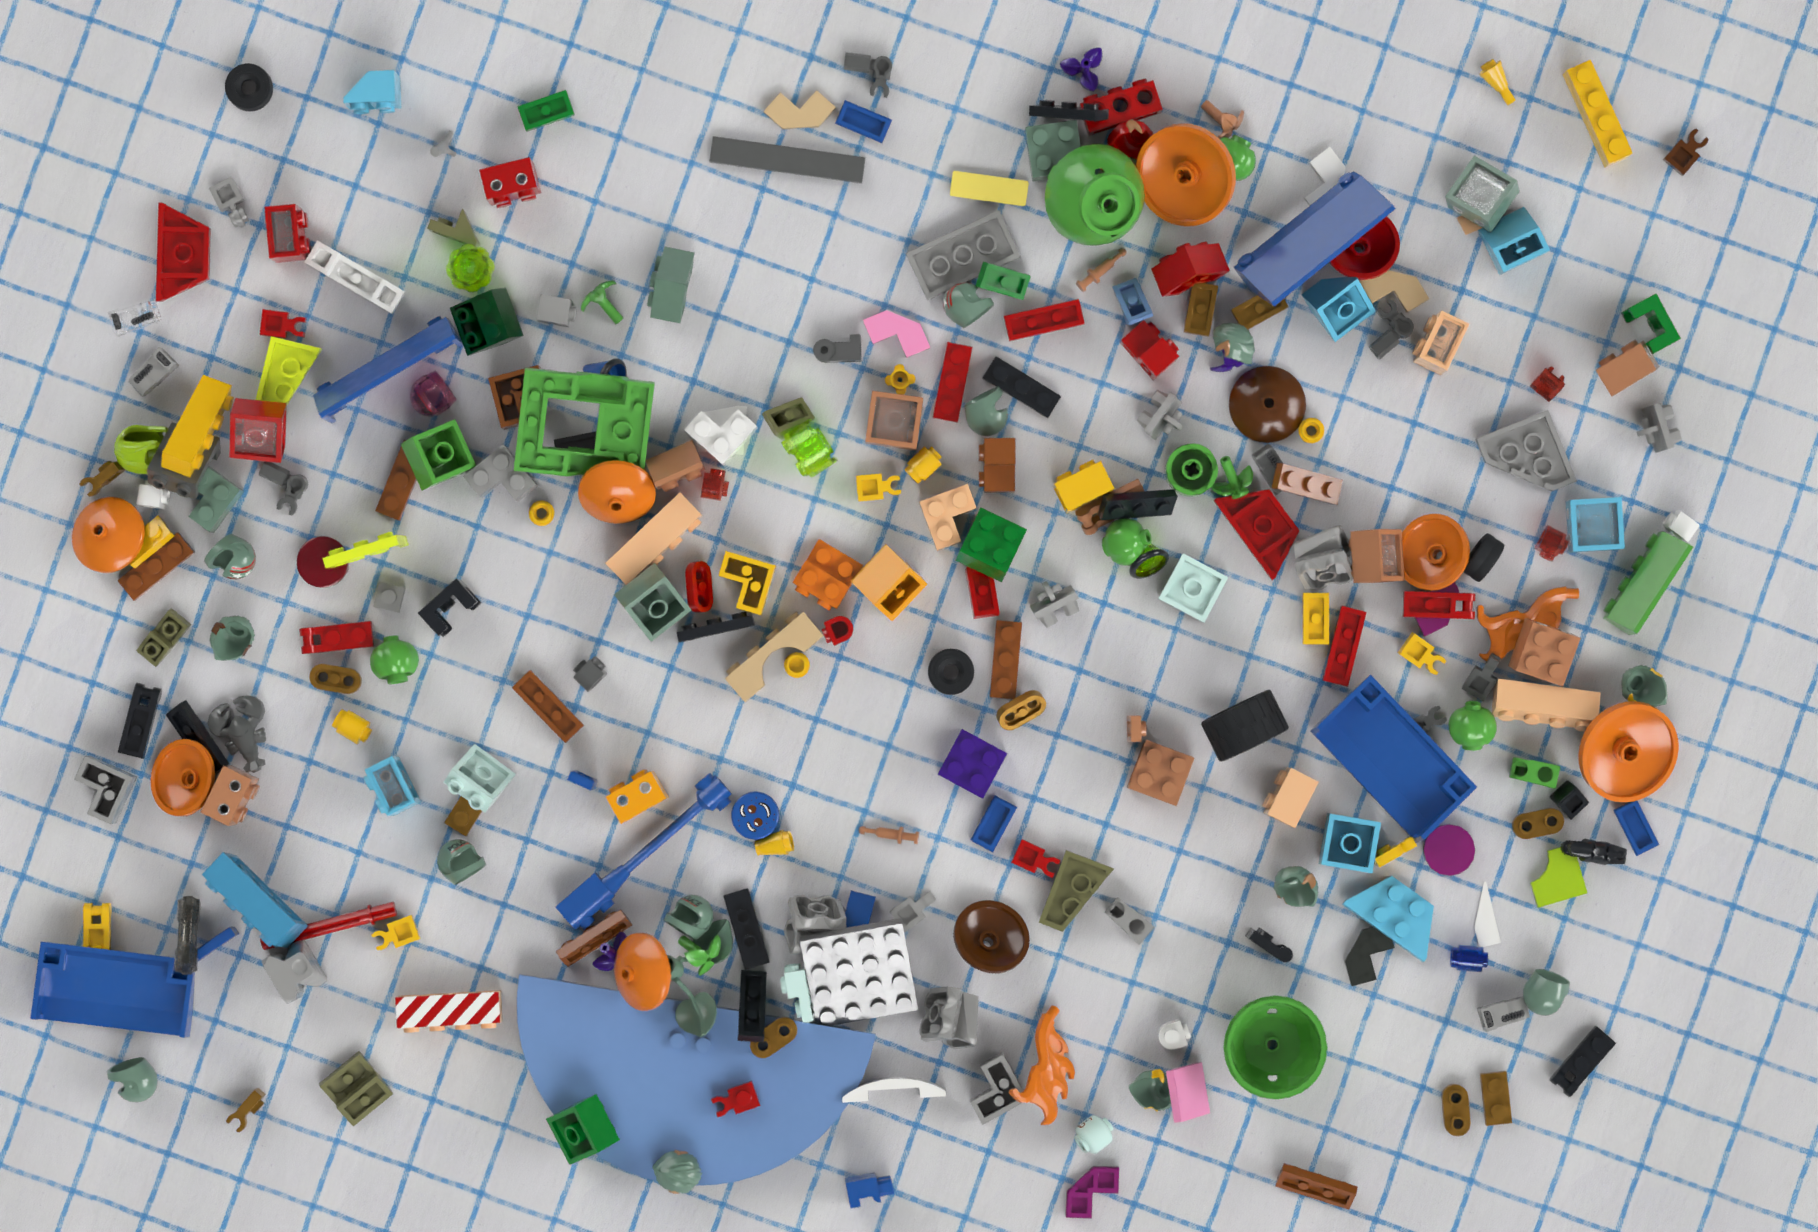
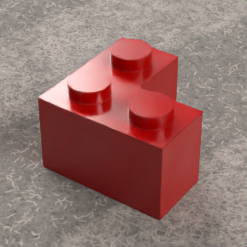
M1207 241L1192 246L1190 243L1180 245L1176 248L1177 252L1160 258V263L1151 268L1162 297L1180 295L1195 284L1214 282L1230 271L1219 243L1208 244Z
M1143 320L1122 338L1119 343L1154 381L1179 358L1177 354L1179 349L1171 339L1159 338L1160 331L1151 321L1147 324Z

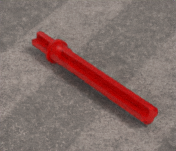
M393 901L374 907L367 905L365 909L307 924L308 927L294 942L369 923L375 925L376 921L397 915L395 903ZM260 939L263 950L275 948L273 945L271 947Z

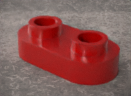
M704 561L691 562L685 570L688 606L695 613L707 612L713 605L711 570Z

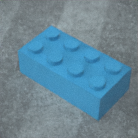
M222 852L202 874L207 880L205 882L206 886L214 893L219 892L225 897L223 902L231 910L239 911L243 915L241 920L251 929L255 927L262 934L259 937L268 946L288 948L308 927L237 855Z

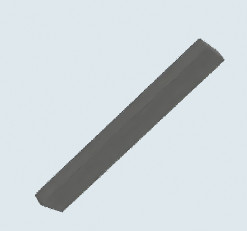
M713 136L709 162L862 184L866 158Z

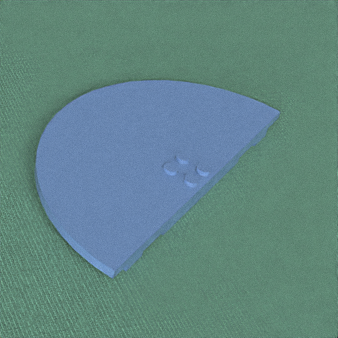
M519 974L517 1023L521 1047L537 1090L551 1112L556 1114L583 1099L597 1094L620 1140L596 1155L622 1170L655 1181L657 1180L652 1166L665 1153L674 1150L686 1151L688 1154L696 1157L702 1173L701 1180H699L696 1186L718 1185L754 1177L783 1165L799 1155L834 1124L849 1104V1102L843 1103L842 1097L857 1088L861 1083L871 1057L876 1033L812 1022L803 1023L800 1020L792 1019L797 1025V1035L794 1040L771 1056L758 1058L751 1052L750 1042L737 1041L739 1010L716 1006L717 1015L713 1027L705 1036L699 1037L685 1032L676 1021L675 1013L678 1005L683 1000L665 998L663 1003L657 1008L640 1011L631 1007L621 996L619 990ZM765 1014V1027L780 1017ZM787 1026L780 1027V1034L787 1035L789 1028ZM766 1041L758 1043L759 1049H767L768 1043ZM752 1081L760 1106L739 1114H735L733 1108L724 1116L717 1117L716 1112L723 1110L724 1104L722 1102L713 1104L711 1098L716 1096L727 1097L729 1096L727 1089Z

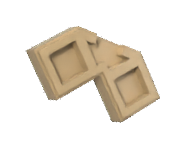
M817 90L800 109L780 92L763 112L783 130L819 128L836 107Z
M1388 270L1377 278L1359 281L1372 304L1393 291L1406 313L1429 300L1417 277Z

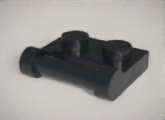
M1260 927L1256 931L1250 928L1245 935L1282 962H1289L1293 957V952L1290 948L1283 944L1275 945L1272 943L1271 940L1274 937Z

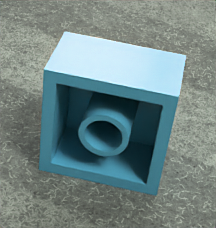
M1327 813L1318 864L1373 873L1381 822Z

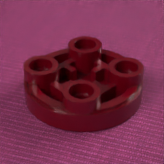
M326 536L314 537L305 542L297 555V569L303 580L319 588H328L338 584L347 574L349 563L334 568H325L323 558L330 556L329 551L341 547L344 548V546L337 540Z

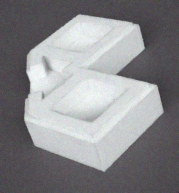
M1331 147L1309 162L1324 182V184L1304 198L1309 206L1338 184L1339 178L1345 174V165Z

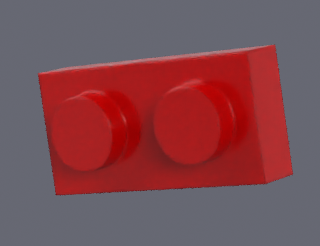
M966 567L965 572L973 619L999 616L1000 611L994 579L970 567Z

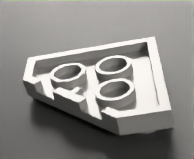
M1548 410L1475 439L1486 464L1549 491H1554L1577 482Z

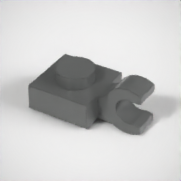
M1491 653L1483 668L1475 665L1464 682L1462 689L1484 702L1497 682L1498 678L1492 675V673L1498 666L1501 658Z

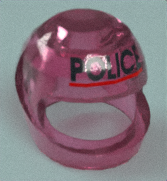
M436 370L418 379L410 391V401L413 408L419 414L426 417L440 415L457 400Z

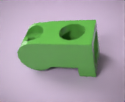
M1513 757L1509 778L1556 789L1560 766Z

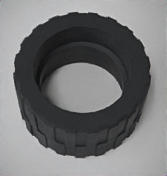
M1269 689L1239 702L1201 723L1220 762L1250 750L1285 732L1289 728L1272 691Z

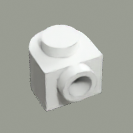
M145 480L144 485L139 484L136 505L165 510V504H168L170 501L171 491L157 489L150 485L148 480Z
M1676 511L1674 514L1671 512L1662 524L1670 532V535L1686 543L1689 542L1700 526L1682 511Z
M1179 1019L1163 1024L1158 1031L1159 1042L1163 1047L1170 1050L1187 1046L1186 1040L1191 1038L1187 1024L1181 1025Z

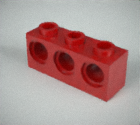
M1146 78L1140 79L1132 83L1133 87L1123 90L1122 86L1108 90V95L1098 98V95L1094 94L1083 98V103H1080L1079 107H1083L1084 103L1099 104L1100 109H1109V120H1083L1088 136L1116 128L1117 125L1128 120L1138 121L1162 113L1163 108L1154 80L1147 82ZM1141 92H1147L1152 100L1148 104H1142L1138 101L1137 95ZM1123 100L1127 104V109L1123 112H1118L1113 108V102Z

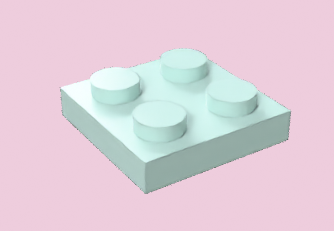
M1182 553L1158 599L1204 623L1228 577Z

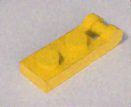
M84 903L83 947L111 950V903H102V905ZM93 916H101V923H93Z

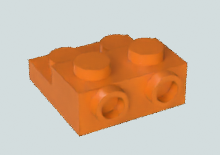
M819 539L792 583L797 585L795 591L808 598L812 594L819 598L817 604L829 611L832 607L838 609L852 585L851 580L861 570L863 565Z

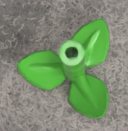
M614 280L606 281L595 287L583 299L581 311L584 312L586 306L591 301L598 303L612 321L618 324L623 317L606 298L605 291L609 286L616 285V282Z
M1222 457L1220 462L1229 483H1214L1211 487L1212 490L1221 496L1232 494V499L1245 496L1249 493V489L1244 487L1249 486L1253 480L1252 468L1248 465L1237 476L1230 457Z
M684 935L678 940V944L687 950L684 954L690 964L695 967L700 966L698 970L699 976L705 974L713 967L715 963L711 961V958L717 957L721 948L719 935L714 937L708 950H703Z

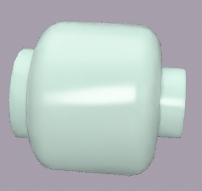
M1092 1115L1076 1127L1074 1139L1083 1152L1097 1154L1112 1142L1111 1131L1114 1129L1105 1117L1101 1119L1098 1116Z

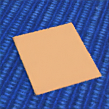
M1463 216L1457 217L1465 235L1482 228Z

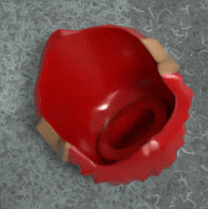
M1128 120L1117 125L1108 135L1107 145L1120 150L1129 158L1137 160L1142 146L1153 135V131L1144 122Z

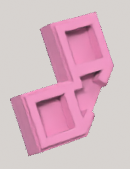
M888 310L863 320L873 344L897 335L906 358L930 348L920 323Z

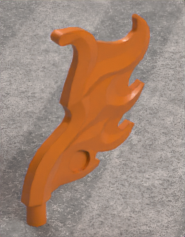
M1564 586L1545 591L1537 597L1528 611L1524 613L1514 610L1496 617H1488L1484 614V606L1477 605L1478 622L1486 628L1491 642L1487 654L1480 653L1479 656L1487 661L1491 653H1494L1503 659L1508 652L1515 648L1525 618L1559 628L1561 623V605L1566 599H1578L1579 588H1566Z
M1053 1005L1046 1013L1041 1015L1037 1024L1035 1043L1038 1063L1031 1067L1024 1091L1020 1093L1017 1089L1009 1090V1094L1018 1102H1031L1042 1109L1044 1120L1041 1122V1125H1049L1054 1122L1058 1113V1094H1061L1062 1099H1067L1068 1095L1066 1073L1069 1079H1074L1075 1075L1072 1062L1064 1056V1053L1069 1051L1066 1042L1054 1028L1053 1020L1060 1010Z

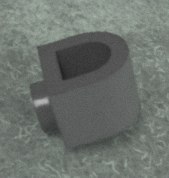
M596 656L589 659L588 662L582 660L574 668L573 671L576 674L573 678L589 692L607 675L603 670L606 666Z

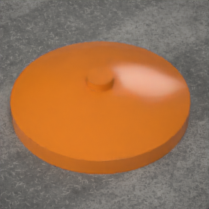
M1182 123L1167 126L1153 134L1144 143L1138 154L1136 167L1144 184V202L1154 214L1171 224L1197 226L1209 222L1227 207L1233 196L1236 184V171L1233 159L1223 142L1205 128Z
M1628 701L1613 705L1596 716L1583 734L1578 753L1581 774L1586 783L1596 793L1608 800L1633 802L1643 799L1657 791L1671 775L1679 751L1677 732L1670 719L1650 704Z

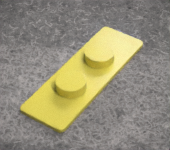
M953 171L950 196L1025 206L1029 182Z

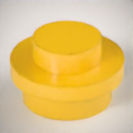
M800 652L791 653L784 662L786 673L794 678L803 677L810 668L809 659Z

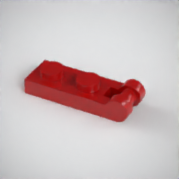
M1403 591L1402 617L1475 619L1473 601H1475L1476 594ZM1456 601H1462V611H1455Z
M372 621L299 629L300 637L303 636L302 654L374 647ZM313 635H320L321 645H314Z

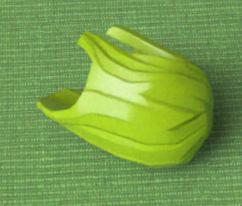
M132 425L125 428L117 436L114 444V453L118 464L126 471L147 474V468L164 438L162 432H167L168 428L165 426Z

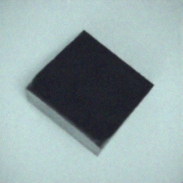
M1569 780L1565 781L1550 795V799L1570 820L1589 804V801L1580 790Z

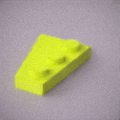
M271 336L255 400L281 402L288 405L322 349Z
M387 532L378 535V541L369 543L367 539L354 543V548L344 551L343 547L329 551L330 556L323 558L325 568H334L364 559L369 554L370 556L382 554L394 546L400 548L409 546L407 537Z

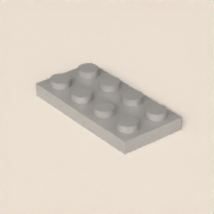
M999 210L906 253L927 301L947 292L955 284L967 283L977 278L983 261L1003 266L1021 257Z

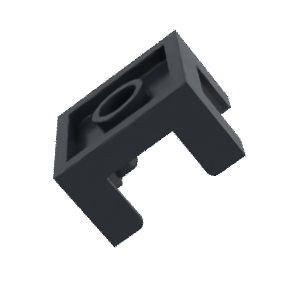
M456 578L418 612L437 636L445 637L452 630V626L440 613L442 611L445 613L456 603L454 601L456 598L466 609L475 610L482 604L460 579Z

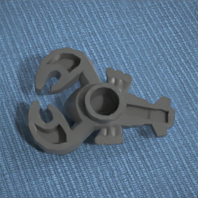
M249 695L240 696L233 700V703L245 704V707L241 708L238 706L236 709L238 712L249 716L248 720L235 716L231 720L229 728H227L231 718V710L222 716V713L230 707L228 703L219 705L211 712L208 726L210 732L215 736L231 739L230 742L225 743L229 753L234 755L239 751L247 761L243 769L246 772L251 771L255 773L261 770L262 766L266 765L264 759L258 758L257 743L266 741L265 729L262 727L255 731V728L264 717L265 708L263 702L257 697Z

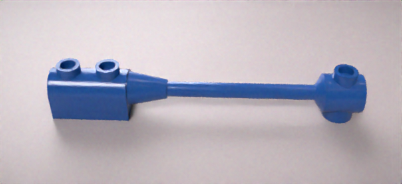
M709 773L695 785L697 801L629 861L617 867L604 878H601L595 872L555 907L574 929L577 930L581 927L585 930L595 921L592 916L596 912L601 910L604 913L615 903L612 898L615 897L616 892L630 876V873L703 809L714 811L716 808L721 811L732 802L728 798L732 793L716 775L712 776Z

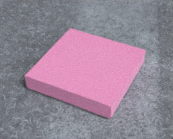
M1202 1062L1166 1071L1174 1123L1184 1122L1210 1113Z

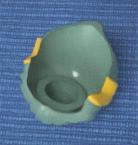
M1643 665L1635 666L1625 671L1621 680L1622 696L1628 701L1644 702L1654 707L1666 705L1667 684L1663 675L1656 672L1654 668Z
M1161 1069L1142 1072L1128 1087L1136 1102L1144 1107V1109L1152 1108L1158 1112L1171 1107L1166 1072Z

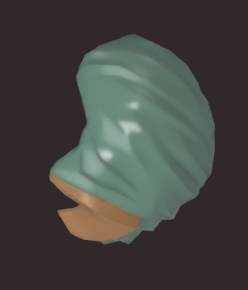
M1224 323L1217 326L1213 331L1216 351L1224 349L1225 357L1244 364H1252L1255 347L1249 330L1243 325L1236 323Z
M1289 866L1277 873L1274 890L1278 898L1281 899L1283 897L1285 903L1293 907L1315 906L1318 897V883L1313 873H1310L1301 866Z
M674 1150L667 1152L652 1166L657 1182L673 1194L688 1193L701 1180L702 1173L696 1157L688 1154L686 1151Z

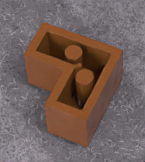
M539 365L528 367L534 369H541ZM525 368L488 378L499 422L504 430L519 425Z
M984 438V444H979V461H984V472H979V487H984V493H1015V438Z

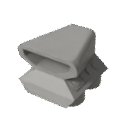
M1341 525L1293 542L1296 558L1294 563L1297 575L1305 590H1320L1329 584L1341 585L1352 581L1351 562L1348 558L1350 556L1349 540Z
M796 895L793 898H789L788 907L792 919L787 921L784 934L790 953H802L799 936L846 928V915L841 900L829 896L812 899L806 895Z
M305 940L292 943L287 955L273 953L262 960L265 971L287 1004L303 997L304 985L318 987L327 981V976Z
M948 986L931 988L924 1001L926 1013L919 1028L921 1039L925 1042L942 1040L943 1044L953 1049L975 1047L977 1041L979 997L965 993L960 988Z

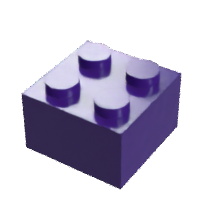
M961 729L938 775L983 799L1008 753Z

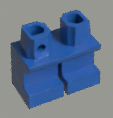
M874 1172L845 1178L851 1209L861 1207L859 1199L872 1196L876 1202H881V1196L894 1194L890 1175L876 1178Z

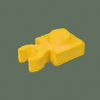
M882 473L856 476L858 502L884 500L883 492H888L891 495L901 494V490H893L890 486L891 482L900 480V476H891L887 481H882Z
M1413 632L1397 652L1418 668H1421L1425 663L1426 669L1435 675L1439 672L1433 668V662L1439 660L1444 664L1446 663L1442 656L1431 654L1435 647Z
M1408 837L1392 847L1386 844L1377 849L1374 861L1376 866L1380 868L1403 853L1415 848L1417 845L1413 837Z
M412 915L388 923V932L378 930L372 933V938L376 936L384 938V943L377 946V950L387 948L392 941L395 948L421 939Z

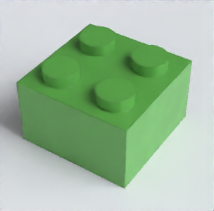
M455 419L413 436L401 443L422 491L476 467Z

